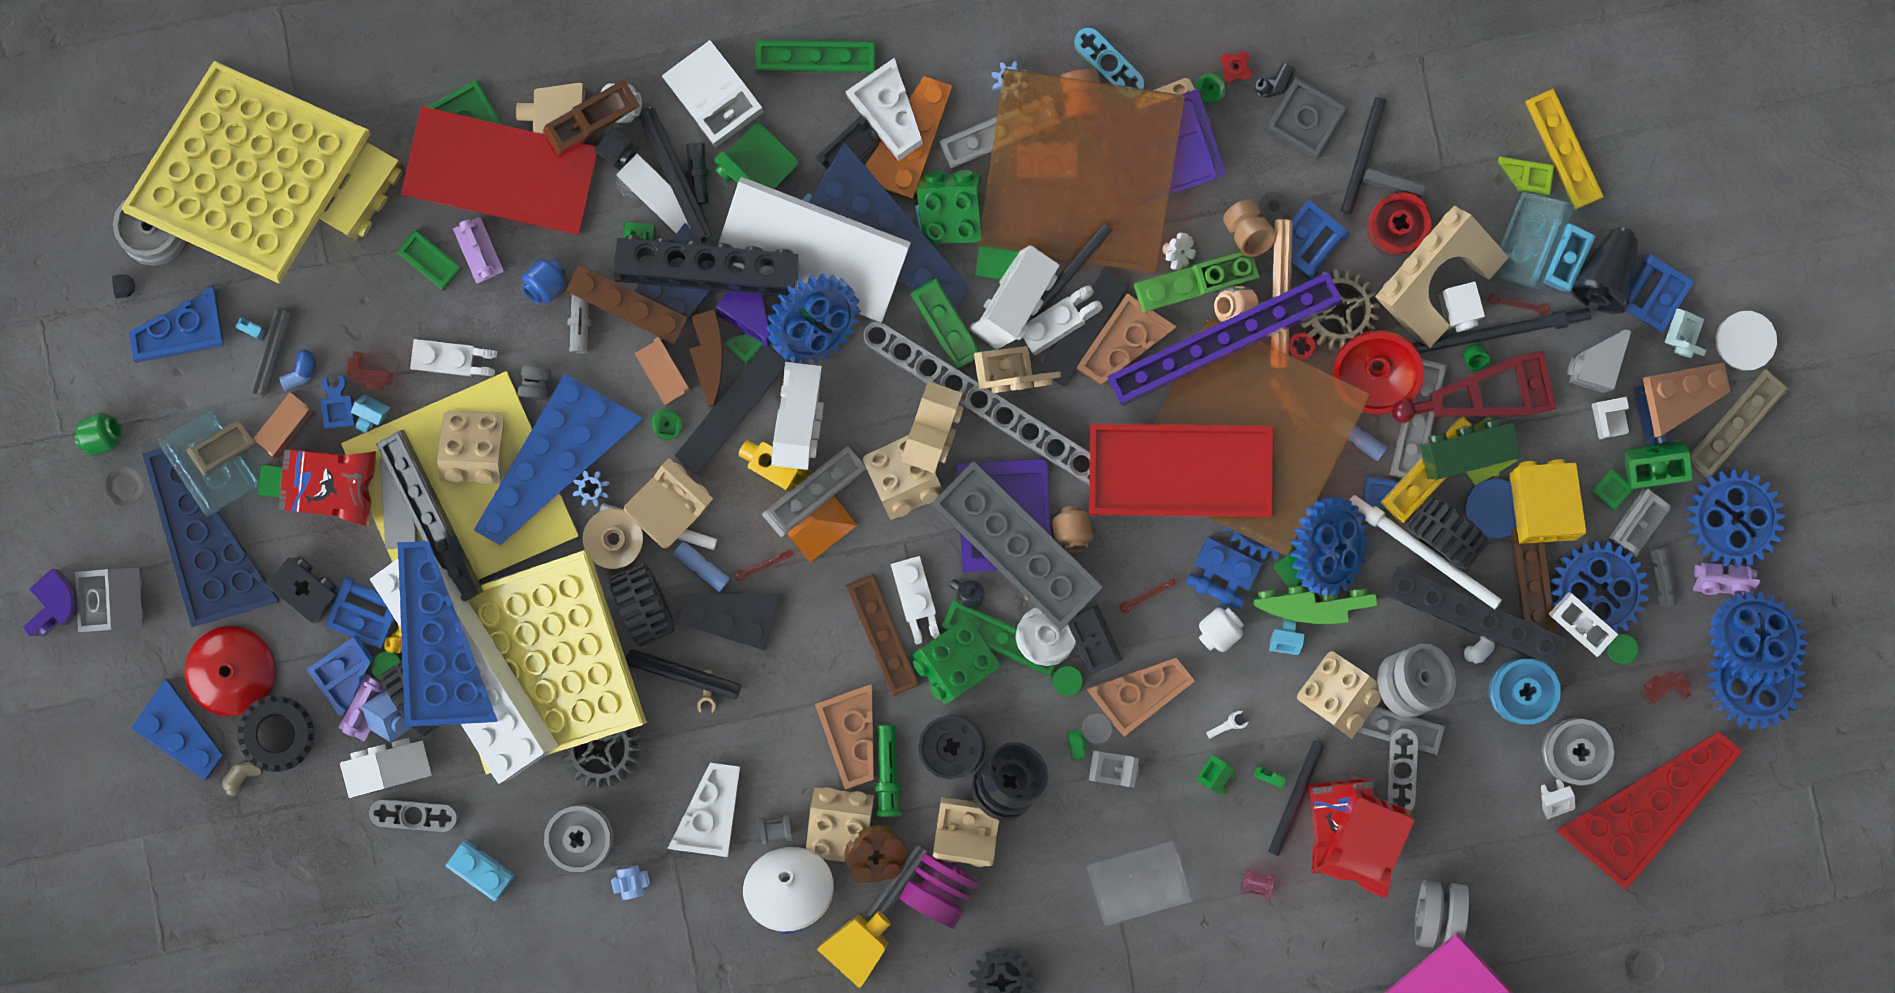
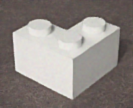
M406 738L392 742V749L387 750L386 745L383 744L351 753L352 760L340 763L349 798L432 776L423 740L410 743V739Z

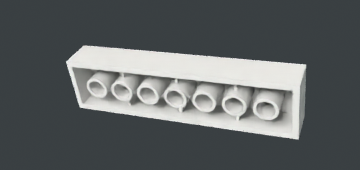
M397 559L370 578L401 628ZM436 559L498 720L497 723L461 725L492 775L500 784L514 778L558 748L559 745L468 601L463 602L460 596L462 595L452 578L449 577L447 570L442 569Z

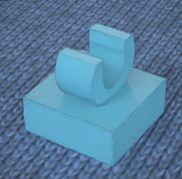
M362 395L355 401L351 413L359 416L355 428L367 433L373 424L379 425L387 418L391 407L369 396Z
M1284 619L1281 630L1274 629L1270 639L1269 651L1299 655L1303 646L1304 634L1295 633L1296 621Z

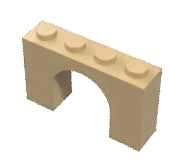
M1453 206L1443 216L1438 225L1423 239L1419 247L1404 261L1399 270L1384 284L1383 288L1375 296L1414 339L1429 348L1434 345L1450 326L1435 310L1429 300V284L1436 269L1446 260L1460 256L1472 271L1490 280L1509 258L1471 214L1456 206Z

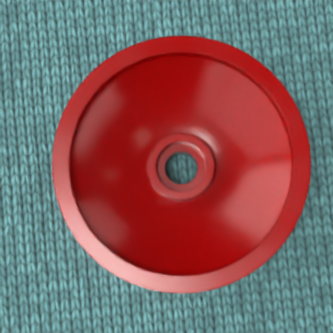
M1369 331L1353 337L1340 349L1334 361L1333 380L1340 397L1352 408L1368 414L1392 413V407L1398 400L1406 399L1412 402L1418 395L1424 380V365L1417 348L1405 337L1390 331ZM1375 361L1383 362L1381 366L1373 365Z
M223 626L208 631L193 644L186 658L184 673L186 685L191 696L202 708L221 716L243 715L245 710L255 701L268 697L274 685L276 666L269 646L259 635L246 628ZM224 666H228L231 669V674L228 677H224L221 673V669Z

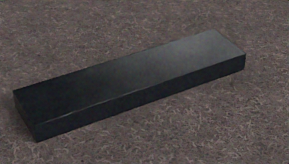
M1103 269L1092 286L1093 295L1082 302L1078 312L1095 301H1100L1103 306L1102 310L1086 320V324L1057 341L1039 371L1043 374L1060 371L1061 377L1054 378L1053 380L1065 387L1129 285Z

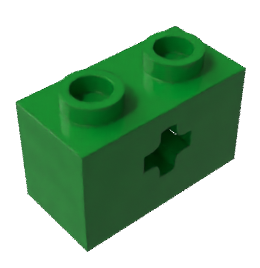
M1684 441L1623 449L1626 478L1632 489L1692 481L1690 452Z

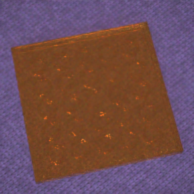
M1004 68L981 221L982 237L978 242V246L1020 252L1031 245L1047 257L1072 260L1105 222L1113 231L1085 263L1156 273L1185 95Z
M1207 317L1200 332L1221 322ZM1258 342L1174 382L1153 425L1273 426L1272 518H1208L1288 557L1294 546L1291 543L1292 540L1298 539L1299 536L1295 533L1294 529H1301L1302 527L1299 518H1307L1306 508L1313 509L1314 501H1317L1370 394L1265 343Z

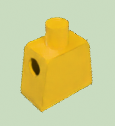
M749 440L745 441L738 454L749 461L747 468L788 492L805 480L812 472L809 468L805 470L772 465L767 467V463L772 459L773 447L763 441L759 446Z
M877 912L869 922L858 914L827 937L817 950L860 988L889 944V941L881 934L891 925V922L881 912Z

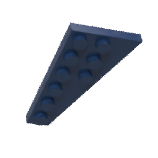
M843 142L808 203L911 242L898 281L914 290L937 277L956 309L968 289L966 283L847 144Z
M170 445L142 453L191 627L279 603V599L266 586V580L175 447Z

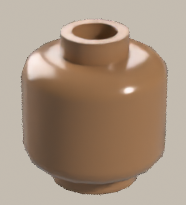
M1076 506L1062 508L1060 514L1052 520L1054 539L1067 553H1075L1087 549L1088 544L1094 538L1089 514L1078 510Z

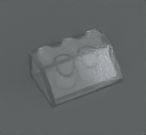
M1174 841L1087 865L1104 927L1192 902Z

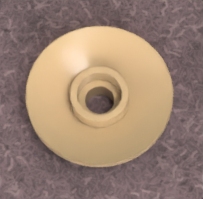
M606 509L600 511L585 526L583 532L584 549H589L593 562L601 567L608 569L625 567L637 558L642 549V529L623 510ZM612 533L619 535L620 540L616 545L609 542V536Z

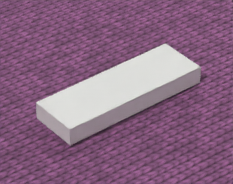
M636 154L616 176L677 234L683 224L686 223L688 225L671 186Z

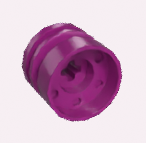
M924 852L921 860L931 866L930 871L917 866L915 871L925 879L923 884L909 880L899 899L931 919L954 929L964 912L954 903L955 898L958 897L970 901L972 896L963 891L961 887L964 885L976 890L979 883L965 869L955 863L943 862Z

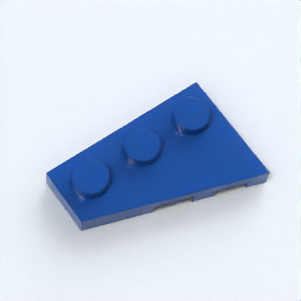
M212 286L204 290V293L196 298L180 303L179 307L164 315L160 314L129 331L133 361L140 363L224 346L216 289Z
M165 679L131 729L195 774L207 780L224 756V753L192 714L191 709L175 691L169 679Z

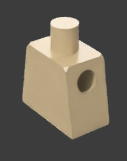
M573 83L535 89L534 103L517 102L516 119L517 121H533V132L544 134L543 128L546 124L568 113L573 107L585 101L586 87L583 83Z

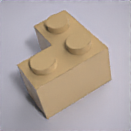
M928 381L908 436L901 462L935 473L939 462L945 464L956 433V429L951 428L952 423H959L964 406L959 405L962 396L961 392Z

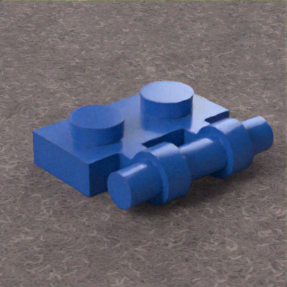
M1207 537L1194 565L1204 569L1201 577L1190 573L1186 584L1196 588L1195 592L1201 595L1206 593L1219 599L1220 604L1226 607L1231 605L1240 610L1245 599L1234 593L1238 586L1249 591L1262 563ZM1213 574L1229 581L1226 589L1210 582Z

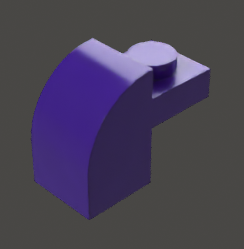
M51 569L29 588L44 606L38 614L22 627L29 636H38L39 634L42 637L55 628V620L60 625H69L77 612V596L74 586L59 569Z

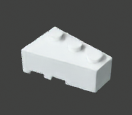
M1031 245L1021 250L999 283L1001 285L992 300L988 299L983 305L986 310L980 321L972 322L968 328L969 332L996 350L1016 339L1020 340L1029 328L1026 322L1030 315H1035L1043 304V300L1040 298L1044 291L1050 290L1057 280L1055 272L1059 264Z
M785 362L784 383L781 388L782 398L777 414L773 440L772 466L808 470L810 458H816L818 440L813 439H819L821 421L816 420H822L824 402H819L822 366Z

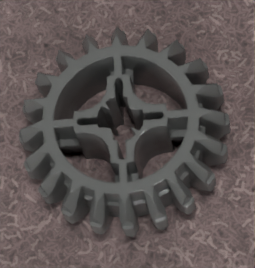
M631 728L599 738L600 743L613 738L604 749L606 752L605 756H601L600 752L598 755L595 753L588 757L594 751L593 749L596 748L595 740L589 742L587 751L580 757L577 755L576 746L565 749L569 750V755L562 756L561 761L565 762L571 759L573 764L568 766L566 771L569 773L575 768L579 771L574 777L575 781H579L585 775L587 776L585 780V786L587 787L592 784L593 779H596V787L598 789L603 787V779L607 780L609 787H613L615 785L613 776L616 775L617 779L623 782L626 780L621 772L623 769L630 774L634 772V769L628 765V762L638 763L640 760L637 756L632 755V751L642 750L640 745L632 746V741L639 739L640 734L630 736L628 731L633 729ZM623 738L625 752L622 761L618 765L613 756L612 748L616 742ZM597 758L607 765L611 771L605 773L594 772L586 768L584 764Z

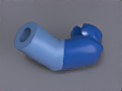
M300 351L296 356L297 362L294 372L279 377L285 391L307 383L312 378L316 360L310 351Z

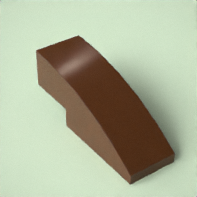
M622 80L576 105L568 113L549 122L544 126L543 132L556 154L560 156L609 127L640 105L626 81Z
M715 309L691 316L700 346L689 350L709 408L714 407L717 403L723 374V343Z

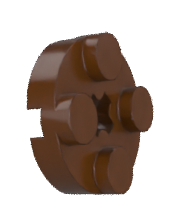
M881 825L870 826L858 832L859 837L853 843L851 840L848 842L844 852V859L856 881L860 883L880 882L885 879H893L900 874V867L905 860L906 850L900 836L894 833L891 828ZM875 850H879V856L875 858L868 857L873 855Z

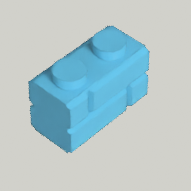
M1560 224L1543 261L1544 267L1540 268L1535 279L1557 290L1571 291L1596 236L1572 224Z
M468 840L460 844L446 864L448 869L493 901L500 898L516 875L484 851L477 850V846Z

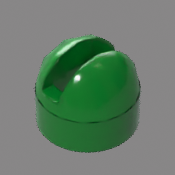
M1472 344L1464 351V361L1470 370H1481L1490 361L1486 349L1479 344Z

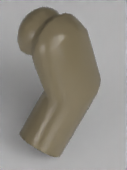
M250 762L235 764L223 779V788L229 796H236L241 792V784L246 777L263 775V770L255 767Z

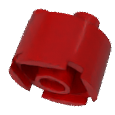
M1400 192L1384 197L1374 206L1369 214L1367 221L1369 239L1377 249L1388 255L1403 256L1413 252L1430 233L1432 224L1428 208L1419 197L1411 193ZM1398 218H1402V225L1406 227V229L1402 228L1399 231L1396 230V224L1392 221H1396Z

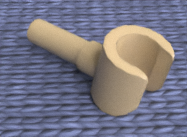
M704 670V672L711 674V670ZM703 690V696L698 701V710L700 713L702 712V702L707 700L712 704L713 713L716 708V700L712 696V692Z

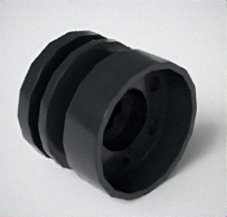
M957 715L938 717L930 722L921 733L918 744L920 759L926 769L935 776L945 779L964 777L976 770L983 760L986 748L984 735L979 727L968 718ZM951 738L954 742H960L961 747L957 749V755H954L952 751H946V746L949 745V739Z
M1019 742L1005 743L996 748L973 776L971 785L973 799L980 810L989 817L1001 821L1014 820L1023 815L1047 787L1049 777L1047 765L1041 755L1032 747Z

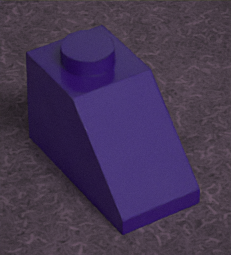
M726 292L716 306L718 316L768 348L771 341L768 339L770 333L767 330L768 323L762 295Z

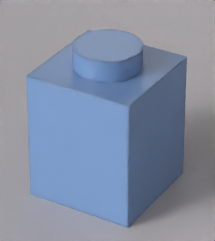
M386 690L361 706L368 728L390 743L412 728L405 727V719L390 699Z

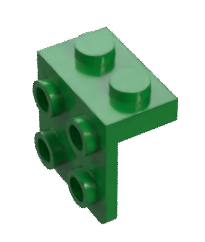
M755 123L726 153L722 151L714 159L718 166L715 171L727 183L732 179L738 185L740 178L743 177L774 190L798 166L796 157L760 123Z
M961 170L955 174H943L940 171H932L921 176L917 186L921 232L931 244L976 243L981 240L982 229L978 197L982 186L981 173H973L970 170Z
M963 619L911 655L914 659L913 665L920 675L927 678L931 684L930 690L937 700H942L944 705L999 668L998 660L969 619Z

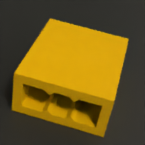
M1564 459L1551 460L1545 465H1537L1536 461L1519 463L1518 467L1509 474L1519 544L1572 541L1586 534L1576 463H1565Z

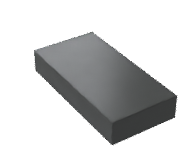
M1372 168L1365 171L1362 183L1396 193H1411L1419 198L1423 196L1425 189L1422 183Z

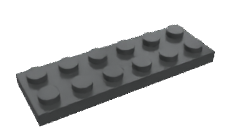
M974 461L931 503L1060 631L1103 589L1069 553Z

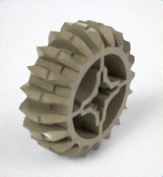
M1334 269L1332 272V281L1335 286L1347 287L1358 295L1357 298L1348 300L1339 294L1342 300L1340 306L1342 304L1344 306L1353 304L1343 312V317L1340 318L1339 314L1335 316L1334 313L1326 316L1335 308L1333 307L1309 318V320L1301 324L1302 328L1310 325L1313 327V330L1308 333L1310 338L1315 336L1316 333L1320 335L1317 345L1321 346L1325 339H1328L1329 350L1334 349L1336 341L1339 342V348L1341 349L1347 340L1349 341L1353 337L1365 333L1364 329L1368 332L1375 331V327L1368 322L1369 320L1378 321L1380 318L1377 314L1371 313V310L1380 308L1379 303H1370V300L1375 298L1377 292L1367 295L1365 290L1371 286V283L1366 282L1361 287L1358 284L1362 279L1360 274L1353 281L1349 280L1351 276L1350 270L1344 272L1343 278H1340L1338 269ZM1362 305V320L1353 331L1350 313L1353 309ZM1328 320L1335 321L1340 329H1343L1344 334L1332 333L1326 330L1320 323Z

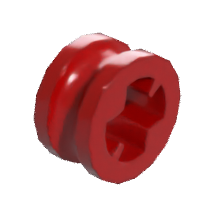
M1307 333L1294 334L1289 339V355L1296 360L1309 358L1315 350L1313 338H1310ZM1298 338L1305 339V345L1309 346L1308 352L1304 350V355L1297 354V348L1293 347L1294 340L1299 342Z

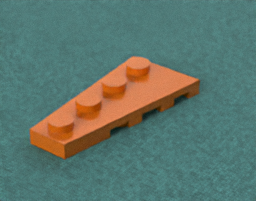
M924 76L908 99L923 145L898 161L881 140L866 163L865 167L886 191L913 200L950 96L952 85Z

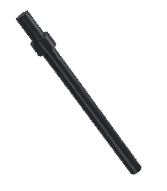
M1589 308L1570 312L1560 310L1552 312L1550 316L1440 337L1431 348L1421 342H1413L1412 344L1419 353H1425L1555 327L1557 330L1567 328L1568 324L1591 320V312Z

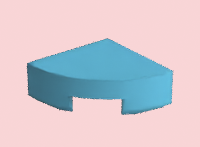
M243 317L239 318L235 326L260 340H263L267 332L265 328Z

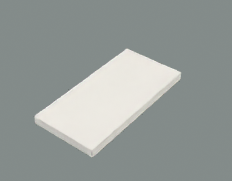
M743 177L738 182L719 243L729 244L733 248L745 249L747 246H757L762 248L763 251L775 252L777 249L793 251L794 254L799 255L798 280L801 279L804 283H808L810 275H813L818 280L821 273H824L827 278L832 274L838 280L842 278L855 291V296L860 301L857 304L861 310L859 314L881 323L885 317L911 242ZM741 263L733 264L742 269L745 268V266ZM764 266L759 272L763 275H770L775 269L772 266Z

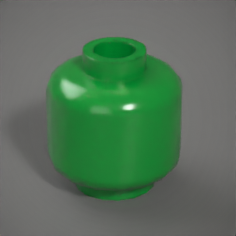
M101 412L78 422L74 440L80 450H84L88 455L98 456L118 446L122 436L121 426L117 419Z

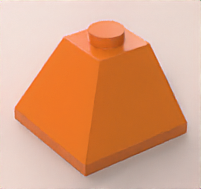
M833 496L791 529L787 535L811 563L858 525L836 497Z

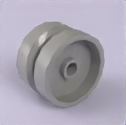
M125 199L115 212L113 229L116 239L127 254L140 264L150 266L167 264L176 258L184 248L186 241L124 213L122 206L127 200Z
M1418 644L1385 658L1379 667L1377 683L1384 703L1393 713L1401 717L1413 718L1448 704L1455 693L1456 678L1449 658L1441 649L1431 644Z
M1581 718L1564 719L1550 727L1543 738L1541 748L1543 763L1551 775L1562 782L1581 786L1595 783L1603 778L1612 766L1615 753L1613 741L1606 729L1594 721ZM1579 746L1581 748L1580 755H1573V748H1578Z
M575 804L560 810L550 819L544 832V846L549 858L558 867L569 872H584L595 868L608 857L614 844V830L610 819L600 809L589 804ZM583 832L582 839L584 842L578 843L575 840V834Z
M1423 880L1419 891L1415 916V941L1417 946L1433 948L1439 939V935L1442 945L1456 932L1465 939L1469 911V890L1467 885L1450 883L1444 894L1441 882Z

